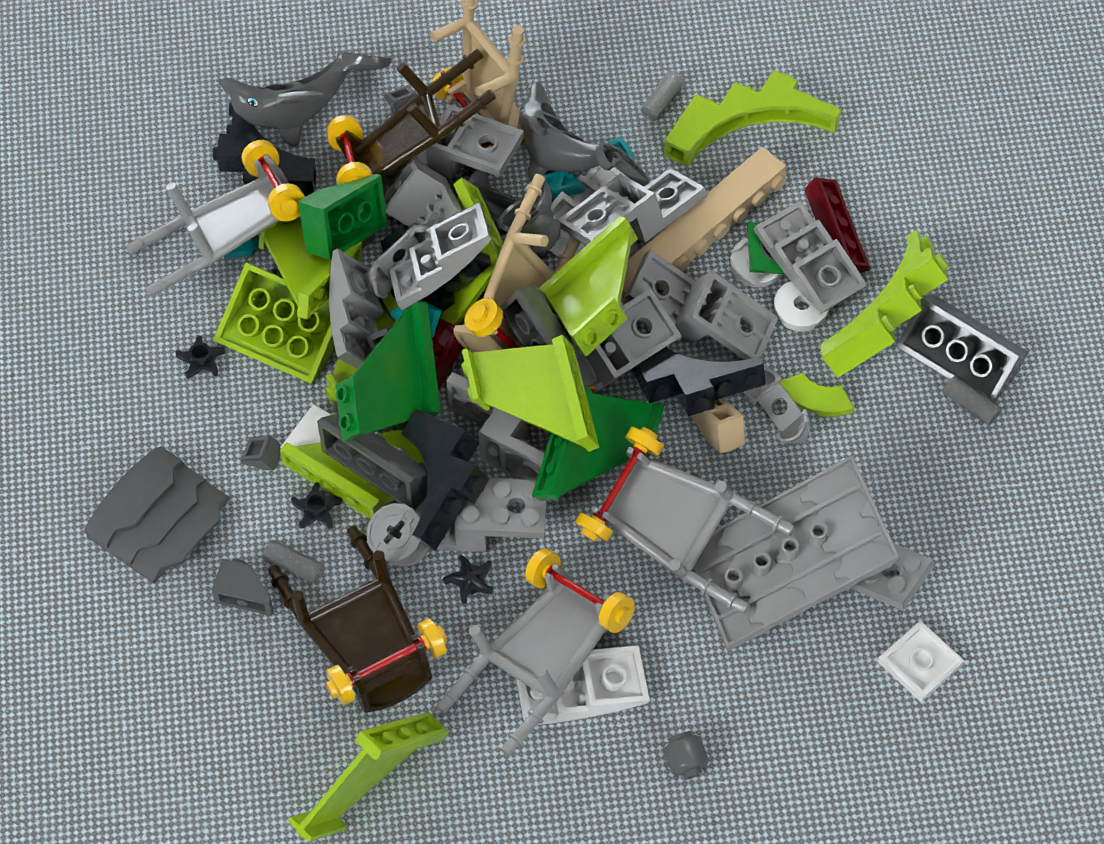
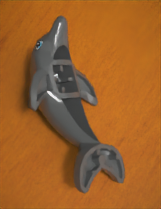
M338 52L337 58L324 69L292 83L254 87L231 78H223L220 81V85L230 95L234 111L248 123L264 128L278 129L285 142L292 146H297L301 138L302 125L328 104L349 71L376 70L388 67L392 58Z
M539 82L532 84L529 98L520 108L518 129L524 130L522 142L531 155L528 167V177L531 182L535 174L543 176L548 170L573 173L600 166L604 170H610L615 167L626 177L642 186L649 183V179L633 158L618 147L606 142H602L599 145L589 144L569 132L562 125L551 107L543 85Z
M468 166L461 178L479 188L504 243L516 216L514 211L520 208L523 199L487 186L489 173ZM545 181L541 188L542 195L537 196L529 213L531 218L526 220L521 230V233L540 234L548 237V245L545 247L528 245L540 258L546 257L547 251L552 249L561 237V223L551 210L553 198L551 186ZM452 184L450 185V187L457 199L458 194L455 190L454 185Z

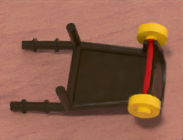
M476 49L468 56L464 54L460 62L448 71H442L441 76L428 86L422 82L405 62L400 63L396 70L418 94L364 139L362 126L356 118L349 115L334 118L327 127L328 141L334 149L343 152L348 162L337 173V185L379 174L383 178L444 138L458 126L463 127L465 125L464 122L481 109L485 111L487 109L486 106L496 99L491 89L480 97L476 95L473 102L458 113L453 112V117L440 125L433 99L434 94L446 85L451 86L453 84L452 81L469 68L474 69V64L484 58L481 51Z
M351 526L347 530V534L351 539V546L357 548L364 559L365 568L372 571L376 578L375 580L308 612L303 593L292 590L288 583L289 578L287 574L282 573L278 565L269 567L268 573L272 578V586L278 588L283 596L285 607L291 609L300 626L333 664V667L326 670L329 679L326 682V686L332 698L338 697L342 705L345 706L356 700L354 690L361 709L368 713L398 704L423 688L432 679L425 651L428 649L434 659L447 654L444 643L447 641V637L440 625L436 626L430 618L417 624L421 636L418 637L415 634L390 579L384 552L377 550L373 553L367 543V536L361 534L357 526Z

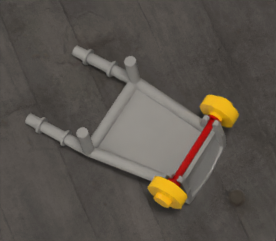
M267 140L253 141L246 146L242 153V163L251 175L258 177V179L192 210L176 183H170L166 186L167 192L181 215L166 224L160 223L161 226L141 238L138 235L136 237L137 240L125 247L130 255L142 249L146 251L147 246L165 236L171 237V233L187 225V230L202 256L187 265L181 264L182 268L162 279L158 277V281L146 287L150 297L162 291L168 292L167 288L187 277L191 279L192 274L216 262L279 220L292 221L300 217L298 201L305 198L298 186L288 183L281 168L278 167L279 154L271 142Z
M630 427L625 436L628 441L634 444L632 448L629 447L627 450L630 460L601 509L594 506L592 517L582 512L579 513L574 523L582 528L580 533L594 542L598 538L608 542L613 531L604 525L606 523L677 577L700 589L702 595L708 594L726 604L727 609L731 610L733 608L742 614H746L750 604L738 598L739 594H731L713 584L711 578L706 580L691 570L730 504L746 512L747 517L751 518L753 516L773 527L772 531L774 532L780 531L790 537L795 530V526L785 521L784 516L780 515L778 517L758 506L759 503L757 501L751 502L734 493L722 480L713 484L646 457L647 452L658 457L664 445L656 440L658 435L645 427L641 430Z
M547 548L540 549L531 557L526 566L525 578L533 586L539 589L547 587L548 590L491 644L479 625L470 627L469 633L481 654L468 669L464 668L462 670L464 674L449 691L445 690L443 692L444 697L435 706L442 714H445L453 704L457 705L459 703L457 699L473 681H478L477 676L489 662H492L544 695L545 697L534 710L530 709L527 712L529 716L514 733L508 734L509 739L500 749L508 757L518 747H523L524 739L538 723L542 724L544 722L542 718L561 697L605 630L611 633L620 632L628 625L635 610L634 600L622 592H616L611 596L604 594V600L574 583L569 573L560 567L561 559L559 555Z

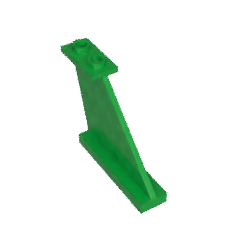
M418 301L401 310V316L350 378L336 384L339 428L343 442L407 422L415 409L431 416L441 413L428 304L426 302Z
M584 386L599 448L587 451L584 447L551 433L532 496L540 501L560 499L562 494L629 461L630 458L627 455V450L629 447L632 448L634 444L628 441L625 436L630 427L639 430L645 427L657 434L665 405L663 403H647L594 394L592 390ZM647 452L645 456L650 458L651 454Z

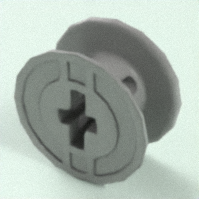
M392 503L380 508L372 516L367 528L366 536L370 549L373 553L377 550L383 551L386 561L394 566L408 567L418 563L426 556L429 550L428 547L412 535L422 514L405 504ZM399 532L402 533L400 538L397 537Z

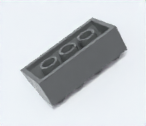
M534 283L514 292L500 306L503 311V317L523 347L553 344V338L563 335L574 346L584 386L588 388L597 381L593 367L584 361L578 347L563 329L561 319L549 308L545 294L540 289H537Z
M931 294L923 297L920 300L922 311L911 317L896 346L947 378L951 379L956 376L975 389V391L981 393L982 396L984 395L985 398L995 403L1016 376L1029 352L936 295Z
M339 413L321 417L317 421L322 452L400 504H405L416 510L426 498L427 471L425 463H418L410 458L404 449L393 447L378 432L369 433L343 442L339 428Z

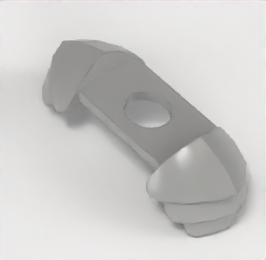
M419 224L407 230L380 258L374 261L366 278V287L370 288V292L382 299L388 297L393 288L389 269L411 258L409 248L431 238L429 228L433 226L432 224ZM399 249H405L403 259L394 262L393 255Z
M764 366L766 385L744 391L748 401L752 404L759 402L780 430L775 437L782 443L789 444L806 441L810 431V419L807 410H800L781 385V376L769 367ZM779 399H784L787 402V410L782 415H776L773 411V405Z

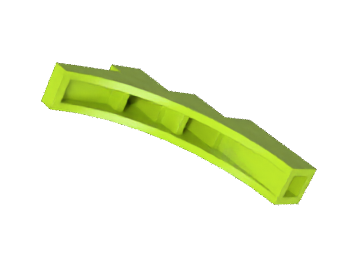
M774 70L760 92L735 82L720 105L709 98H703L695 94L666 137L664 156L688 167L698 154L715 140L732 131L751 125L771 122L810 125L835 133L840 124L841 109L831 103L814 98L806 92L797 90L798 80L788 74H782Z
M917 229L907 235V248L904 257L886 287L855 319L820 344L822 359L838 378L894 343V330L896 327L922 311L920 299L949 280L947 268H949L948 262L941 253L936 255L933 251L935 247L927 235L922 237Z

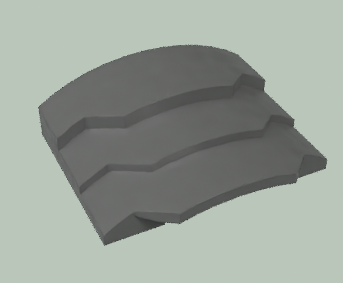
M160 446L139 460L114 485L99 504L84 530L87 538L154 584L169 567L183 564L204 537L221 522L220 510L230 498L208 483L205 478L184 465L180 458Z

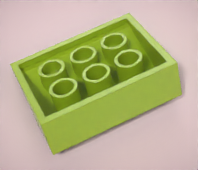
M245 263L213 341L310 384H314L335 349L331 330L329 298L308 320L298 317V306L283 277Z

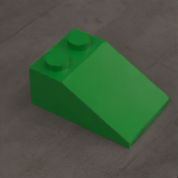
M379 174L323 188L298 201L306 252L329 260L332 259L333 251L337 248L344 252L388 225L382 179Z

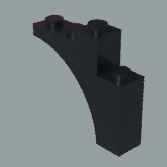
M230 101L229 116L232 117V121L227 123L226 134H219L218 144L213 145V160L218 161L220 172H243V184H247L258 179V177L251 175L242 163V153L251 142L266 139L253 124L248 123L234 111ZM274 146L279 154L278 167L281 168L288 183L298 186L304 196L314 193L317 180L315 158L300 157Z
M398 227L381 241L383 254L407 230ZM399 249L393 255L394 262L403 259L405 249ZM480 252L451 280L423 298V300L442 310V314L455 303L453 293L460 290L461 287L491 266L490 256ZM392 288L391 294L395 297L394 289Z
M665 347L631 369L649 403L677 395L687 416L715 409L714 400L766 385L764 363L760 356L740 361L713 362L686 357Z
M415 409L401 435L417 447L422 455L427 471V495L422 515L412 535L426 547L436 551L456 516L460 513L465 501L467 500L475 504L490 478L475 465L468 463L479 445V442L463 428Z

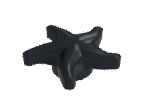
M199 335L189 351L177 350L175 353L178 359L189 363V369L185 372L186 378L189 379L201 370L210 371L213 376H218V369L214 360L217 356L225 354V348L210 347L202 343V336Z
M318 482L314 483L310 494L306 498L298 499L292 497L291 503L304 512V517L299 522V528H305L318 520L325 523L328 529H332L333 522L329 511L335 505H341L342 499L340 497H326L320 493V484Z
M459 555L460 571L443 578L444 584L452 583L459 586L462 604L467 603V597L470 594L477 592L492 594L494 592L493 587L487 585L484 581L492 567L491 561H487L481 566H473L466 557Z

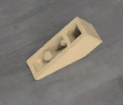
M726 399L714 400L715 409L691 415L705 440L719 454L731 452L735 448L745 445L743 415Z

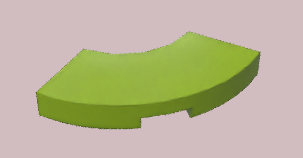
M804 373L780 381L800 410L806 409L822 417H839L851 414L854 411V407L842 385L834 387L819 386L810 381Z

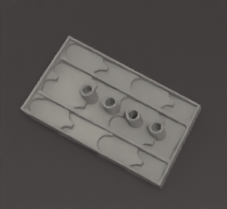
M850 456L759 505L778 517L780 515L784 516L785 521L795 526V530L790 537L780 531H772L773 527L753 516L749 518L746 516L747 513H744L716 528L694 565L693 571L706 580L711 578L713 584L729 593L739 594L738 598L750 604L746 614H742L733 608L731 610L727 609L726 604L708 594L704 595L727 651L770 631V628L804 613L808 608L854 587L856 583L891 567L899 561V555L853 456Z

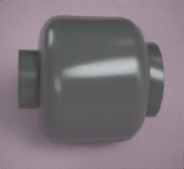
M690 731L670 737L668 739L669 744L664 748V754L672 774L676 776L684 775L685 780L703 774L701 768L708 764L709 759L702 739L698 735H692Z

